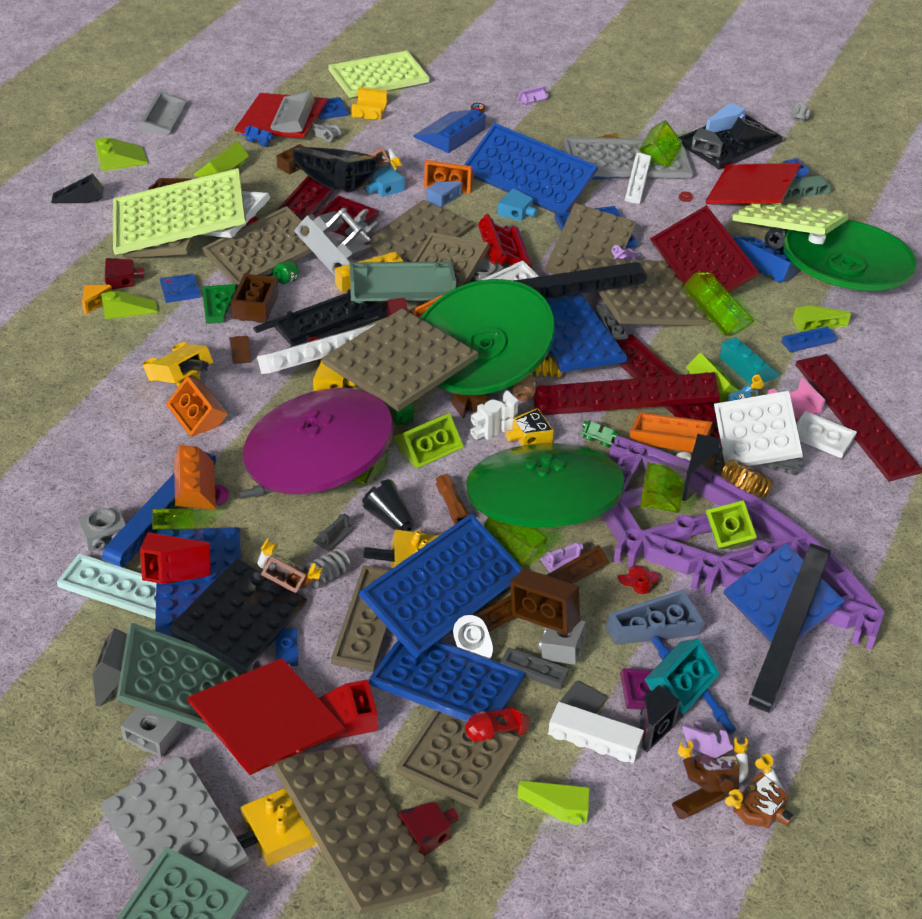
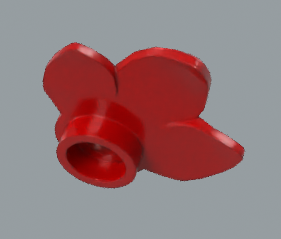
M634 565L630 567L629 574L618 575V580L625 586H632L638 594H647L650 592L653 584L658 582L659 575L656 572H647L642 566Z

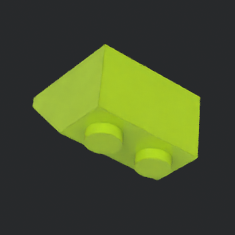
M744 500L705 511L718 549L742 547L752 544L757 538Z

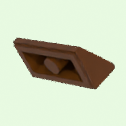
M701 788L673 802L672 807L677 817L682 820L720 802L726 796L722 792H706Z

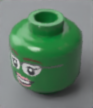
M285 261L275 265L273 274L274 277H278L280 284H288L297 280L299 268L294 262Z

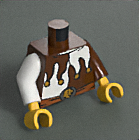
M737 737L735 738L733 749L738 753L737 755L723 754L717 758L711 756L691 757L692 741L688 740L687 748L682 745V742L679 744L677 752L679 756L684 758L683 763L689 780L700 785L706 792L728 793L734 789L739 790V783L745 780L749 772L748 757L745 754L748 747V739L746 737L742 745L738 744Z

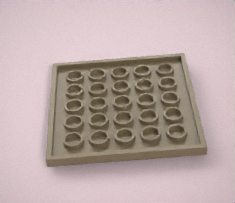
M580 258L579 264L583 270L639 262L643 266L647 274V280L643 284L598 291L619 324L708 325L710 320L664 260Z
M401 308L324 356L322 363L363 390L380 398L390 407L400 411L478 359V352Z

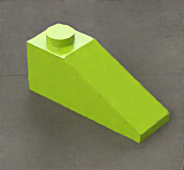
M121 291L101 293L105 319L158 313L155 300Z
M810 305L795 307L792 320L800 332L825 326L838 328L848 326L851 313L850 311Z
M519 781L518 798L563 822H569L573 825L587 823L589 787Z

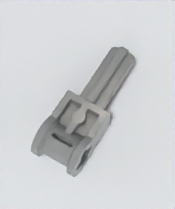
M313 123L310 131L315 132L316 137L322 138L326 142H331L335 137L338 138L342 134L341 128L336 124L323 123L319 125Z

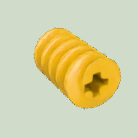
M550 355L535 370L537 377H539L541 372L543 377H546L548 373H550L551 378L554 377L555 373H557L558 379L562 376V372Z

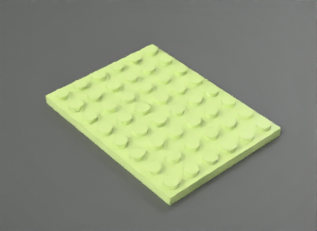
M239 168L113 198L114 254H126L130 251L142 250L146 247L159 246L163 243L175 242L179 239L192 238L196 235H204L212 231H221L229 227H238L245 224L246 218Z

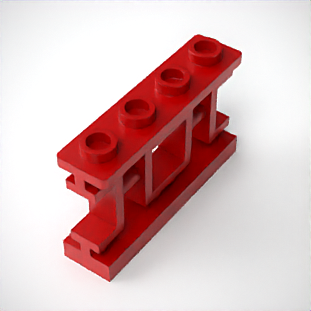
M486 213L480 219L478 228L483 242L489 243L490 248L487 254L490 262L495 264L498 261L500 265L505 262L512 266L520 261H524L532 268V263L518 227L512 226L510 229L507 225L504 228L494 224L493 219Z

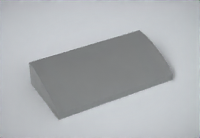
M159 91L141 120L140 131L170 134L187 104V100Z
M306 91L285 96L271 124V130L279 132L303 131L315 102L312 92Z

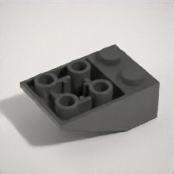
M113 628L105 638L93 671L96 706H100L105 700L108 701L114 689L118 690L127 634L116 628Z

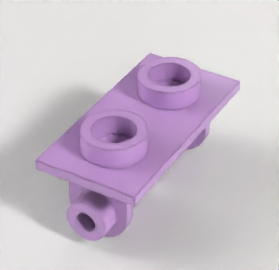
M546 85L520 91L517 100H520L521 104L525 105L535 103L534 98L537 102L546 100L548 98V93H545Z
M618 245L612 247V253L615 257L613 259L631 260L637 259L640 254L634 253L632 249L621 248Z
M574 542L572 545L565 547L564 550L558 549L553 552H547V555L540 558L548 571L552 572L582 555L583 546L581 543Z

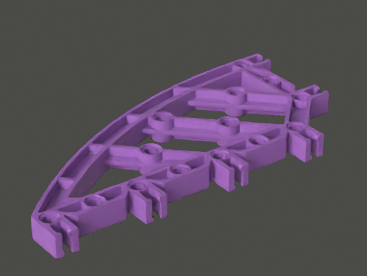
M616 436L615 443L610 447L609 458L617 463L624 475V492L621 499L614 507L601 515L618 542L615 549V562L621 563V555L623 552H626L629 555L627 566L632 567L641 553L646 561L684 574L694 573L691 588L698 590V581L702 578L707 582L705 593L711 594L716 580H719L722 586L727 588L753 568L751 566L758 565L786 543L803 560L810 543L824 547L778 510L714 473L712 480L696 492V494L719 506L744 500L753 527L772 539L773 542L768 543L758 540L753 542L750 548L717 556L674 541L686 542L693 535L712 531L706 514L695 517L679 515L675 518V522L641 530L628 508L650 502L662 504L669 497L683 494L690 462ZM640 470L659 477L652 479L650 485L630 489ZM830 553L821 578L845 602L844 605L823 621L844 629L856 627L851 643L859 646L860 641L858 640L860 634L863 633L868 635L867 638H869L866 648L872 650L884 611L855 576Z

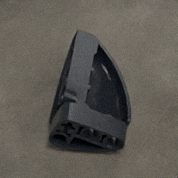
M317 147L293 148L295 163L309 177L331 190L338 189L345 192H353L364 186L379 167V162L376 158L369 157L368 154Z

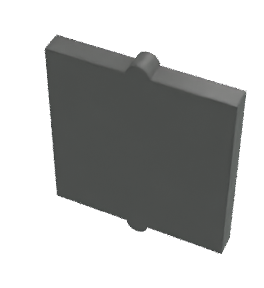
M576 681L560 702L596 714L607 700V697L595 691L593 687L589 688Z

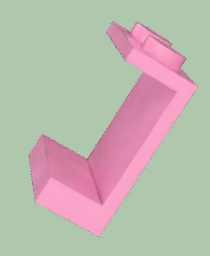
M804 378L800 379L798 390L790 392L795 421H798L805 411L814 415L822 412L825 399ZM774 388L769 389L767 394L778 393Z

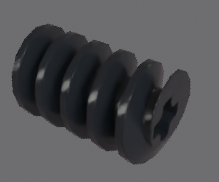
M771 228L765 235L766 245L771 249L781 248L784 244L787 229Z

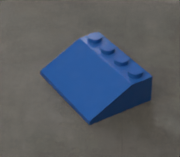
M475 109L449 112L413 135V137L450 153L485 130L486 114Z
M734 236V241L756 269L759 270L760 274L770 275L774 281L782 283V281L791 280L801 271L788 259L783 250L779 248L771 249L764 241L756 237Z

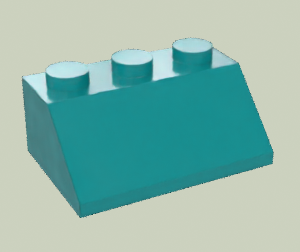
M737 337L722 342L719 358L748 384L751 385L753 383L752 377L757 374L760 375L764 383L781 375Z
M699 638L680 641L644 680L650 690L653 691L660 685L680 699L678 712L685 713L720 673Z

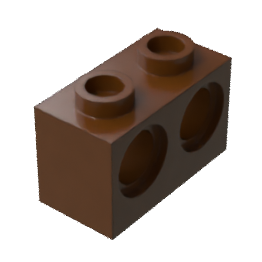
M299 144L278 154L277 168L289 175L301 170L293 159V148L304 146Z

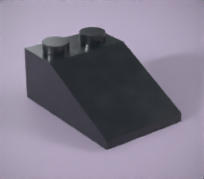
M702 434L697 435L686 475L682 501H687L710 482L714 472L718 473L720 462L716 460L721 458L723 447H719L720 438Z

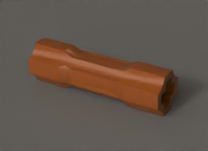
M449 474L437 477L435 485L440 495H442L449 510V515L455 525L467 517L469 512L460 499L452 477Z

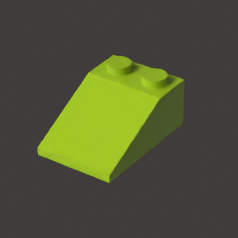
M103 137L94 140L96 156L101 171L148 164L142 146L113 138Z

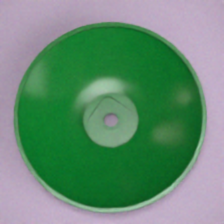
M847 220L825 234L826 239L823 244L810 242L808 239L809 232L789 229L785 235L783 248L788 259L804 273L835 286L863 291L889 290L906 284L911 280L916 270V257L902 240L887 231L862 222Z
M506 279L480 280L457 287L437 299L420 318L478 352V359L436 386L447 392L461 395L494 393L519 383L542 364L551 350L555 337V320L545 298L535 289L523 283ZM490 343L489 346L483 347L484 344Z
M559 443L529 444L499 451L474 466L466 481L468 499L484 515L511 525L537 528L573 525L598 517L614 507L624 492L623 472L612 459L592 449Z

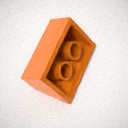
M425 160L424 187L428 188L436 182L460 181L462 182L461 192L470 194L474 181V170L472 166Z
M188 375L166 403L190 437L217 428L228 415L205 384Z
M179 444L174 458L175 506L215 510L214 461L199 447Z

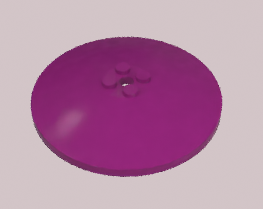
M330 388L300 395L271 410L253 427L243 447L245 467L250 477L257 484L274 492L307 494L337 487L367 471L385 453L394 431L391 413L380 398L358 389Z

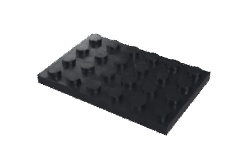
M745 114V115H746V117H745L746 120H749V121L755 122V123H757V124L763 125V124H761L760 122H758V121H756L755 119H753V118H751L750 116H748L747 114ZM698 129L678 137L677 140L682 141L684 148L720 170L727 165H731L782 142L783 136L774 132L776 135L772 138L750 143L741 141L739 143L729 133L731 129L714 132L723 142L720 157L691 149L693 136Z
M236 558L171 624L169 631L244 674L251 669L302 610L308 599L262 576L261 572Z

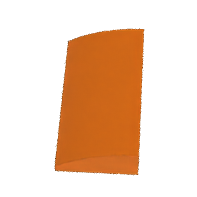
M639 412L630 430V440L651 447L693 452L698 434L710 436L712 422Z

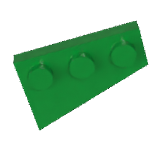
M237 284L202 286L206 324L224 322L231 305V300L237 290Z

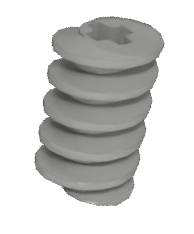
M336 548L334 551L328 552L327 555L321 556L320 559L309 562L304 566V572H309L312 563H315L317 568L323 567L320 578L315 579L311 583L315 588H319V582L324 585L326 584V579L329 581L333 580V575L339 577L340 572L345 574L347 571L346 566H350V560L341 548Z

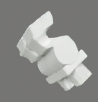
M507 390L503 395V403L492 399L487 401L485 405H478L477 412L471 415V421L476 426L471 428V435L476 440L482 437L489 440L492 439V436L498 435L499 431L506 432L512 430L513 419L518 417V400Z

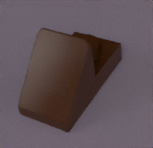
M248 336L229 337L233 364L250 363L251 355Z
M452 393V405L464 419L468 410L477 412V406L480 404L485 405L489 397Z

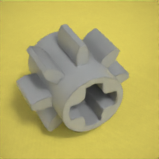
M798 104L797 107H793L792 116H794V120L804 122L805 119H809L810 110H808V106Z

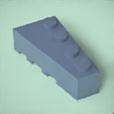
M683 589L609 614L605 628L615 644L651 641L655 636H658L661 640L699 636L704 621Z

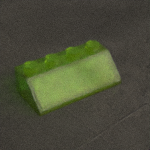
M695 272L683 286L686 295L694 299L697 307L708 315L707 318L719 327L718 330L721 334L733 336L754 322V319L712 273Z

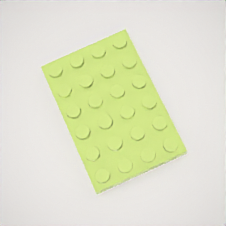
M407 50L328 65L330 73L349 98L358 96L359 87L392 90L429 82V76Z
M752 203L734 213L732 221L825 235L846 222L848 214L840 210L827 211L826 208L812 209V206L798 207L797 204L793 203L787 205L782 203Z

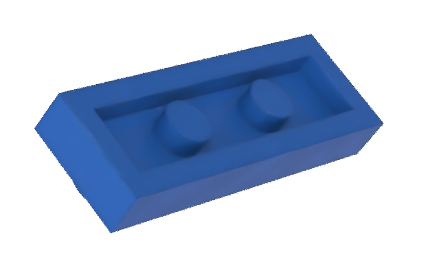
M798 157L783 161V163H801L796 178H802L805 174H809L808 167Z
M828 326L783 336L781 342L789 352H794L835 342L837 336Z

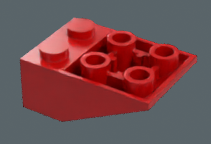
M147 533L140 548L142 581L165 584L211 575L209 542Z
M368 679L346 683L319 697L322 703L345 727V732L326 741L378 731V713Z

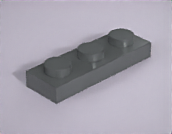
M508 647L500 662L525 672L524 677L561 690L569 672L568 668Z

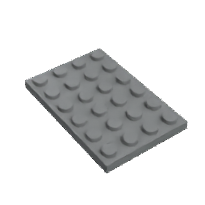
M183 751L100 803L142 880L166 846L223 877L249 861L248 856Z

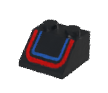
M660 685L653 691L649 690L643 697L644 705L640 712V729L644 730L642 742L643 749L646 752L652 749L675 727L680 699Z

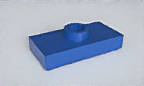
M297 628L284 629L276 639V660L283 658L290 666H298Z

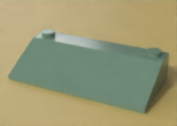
M350 262L351 301L356 303L388 301L389 299L405 298L406 301L432 300L456 288V278L452 262Z

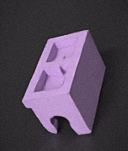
M695 721L696 728L691 727L688 723L682 725L686 742L688 743V740L693 743L692 750L717 758L733 749V745L730 744L728 735L724 730L720 729L721 738H719L713 732L704 731L699 721Z

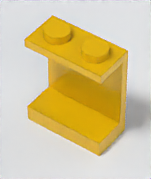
M359 87L358 101L356 104L352 103V117L381 120L387 105L388 90Z

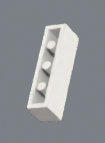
M558 702L549 722L548 734L557 740H566L578 747H587L599 754H608L616 757L622 762L634 763L642 743L644 730Z

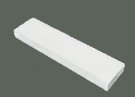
M636 152L624 201L640 204L651 160L650 155Z

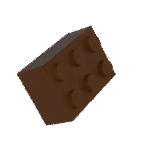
M244 274L231 300L232 319L266 323L279 295L278 277Z
M525 568L510 581L512 616L564 634H568L580 622L579 586Z

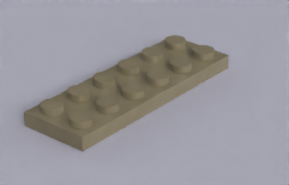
M363 565L331 658V664L374 672L388 627L358 594L362 589L389 570Z

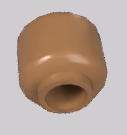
M529 375L513 385L512 394L520 401L532 399L537 387L536 380Z

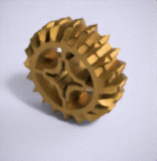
M728 460L722 469L721 475L727 482L750 494L765 498L772 489L773 481L771 478L744 463Z

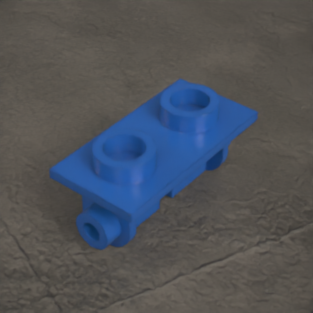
M247 126L245 128L246 134L241 133V135L246 137V141L252 143L257 141L259 145L267 147V145L273 146L270 144V141L274 139V135L271 132L261 130L259 135L260 129Z

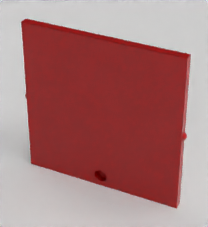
M259 93L234 130L235 132L246 133L245 128L253 126L260 129L259 134L261 130L271 132L274 136L305 138L328 102V98L314 97L315 102L303 131L279 132L271 130V124L283 98L289 95Z
M801 163L727 165L705 200L706 204L782 203L801 167Z
M283 658L240 676H235L230 680L188 697L190 705L249 775L272 766L276 762L300 754L306 749L345 732V727Z

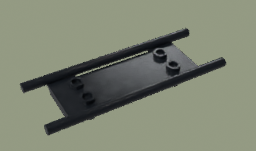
M349 289L347 293L295 312L289 311L285 316L253 327V330L259 333L274 327L292 347L306 343L310 337L360 318L364 319L316 337L321 339L387 317V310L382 311L381 305L377 301H365L363 303L351 301Z

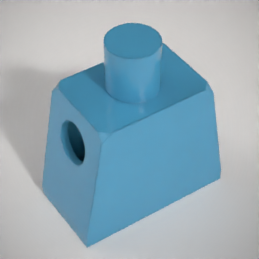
M386 165L375 172L365 188L369 194L377 192L380 196L384 197L405 191V178Z
M512 189L498 202L497 215L522 221L527 215L535 218L538 213V209L533 207L532 197L516 189Z

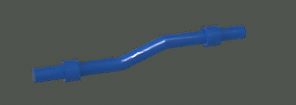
M658 636L651 640L659 651V657L663 660L671 652L670 648L666 647ZM706 689L702 697L712 709L714 718L717 722H721L728 734L734 733L736 728L729 720L727 711L724 707H720L710 691Z

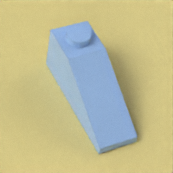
M730 102L707 120L706 130L718 132L731 129L738 117L745 119V108Z

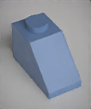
M436 182L427 188V201L442 208L461 195L462 182Z

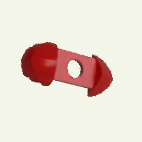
M516 708L489 712L481 711L473 714L465 724V731L474 742L477 740L481 742L486 739L491 740L494 737V733L517 730L519 735L524 736L530 724V717ZM496 717H503L507 725L499 724Z

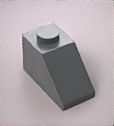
M699 128L693 136L691 149L720 157L723 142L713 131Z

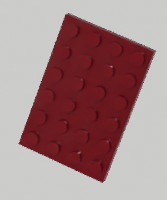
M707 205L650 238L651 243L676 274V277L683 283V286L697 301L701 309L759 276V271Z

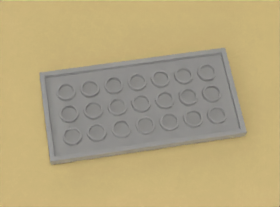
M563 137V146L566 153L598 166L594 176L607 178L630 177L636 152L651 156L646 177L692 178L693 172L681 140Z

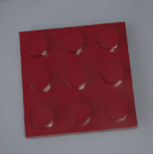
M337 196L314 217L317 218L320 215L333 211L338 213L345 207L347 209L346 212L354 220L362 210L368 209L369 212L365 216L364 222L369 225L379 216V210ZM342 217L344 223L336 231L332 232L348 237L345 231L350 225Z

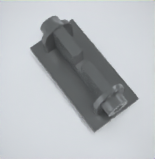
M794 458L765 464L768 469L777 471L779 467L785 469L784 473L796 475V472H801L797 468L798 466L802 467L803 459Z
M340 514L333 524L324 531L319 532V536L313 542L327 551L331 550L354 529L349 524V516L347 514Z

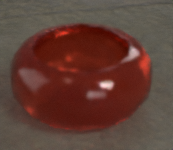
M683 191L679 194V199L682 202H690L693 199V195L690 192Z

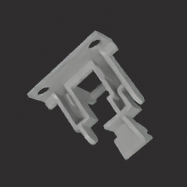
M345 207L338 213L333 211L320 215L317 218L312 214L307 215L294 232L335 276L336 263H341L342 266L348 265L350 262H355L353 258L363 256L372 249L370 244L367 245L371 241L368 235L375 231L380 222L375 221L370 226L364 222L365 216L369 212L368 209L362 210L354 220L346 212L347 209ZM343 217L350 226L345 231L348 237L339 245L328 232L336 231L344 223ZM303 226H307L309 228V234L307 236L303 235L301 232Z

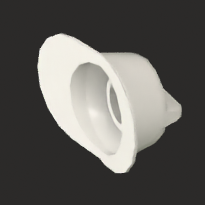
M465 615L459 618L453 629L457 647L490 659L493 646L484 621L474 615Z

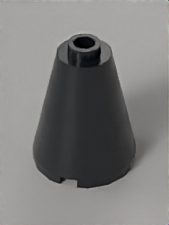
M392 480L381 481V486L378 488L373 486L362 499L364 504L362 506L369 513L394 531H411L413 529L414 520L396 484Z

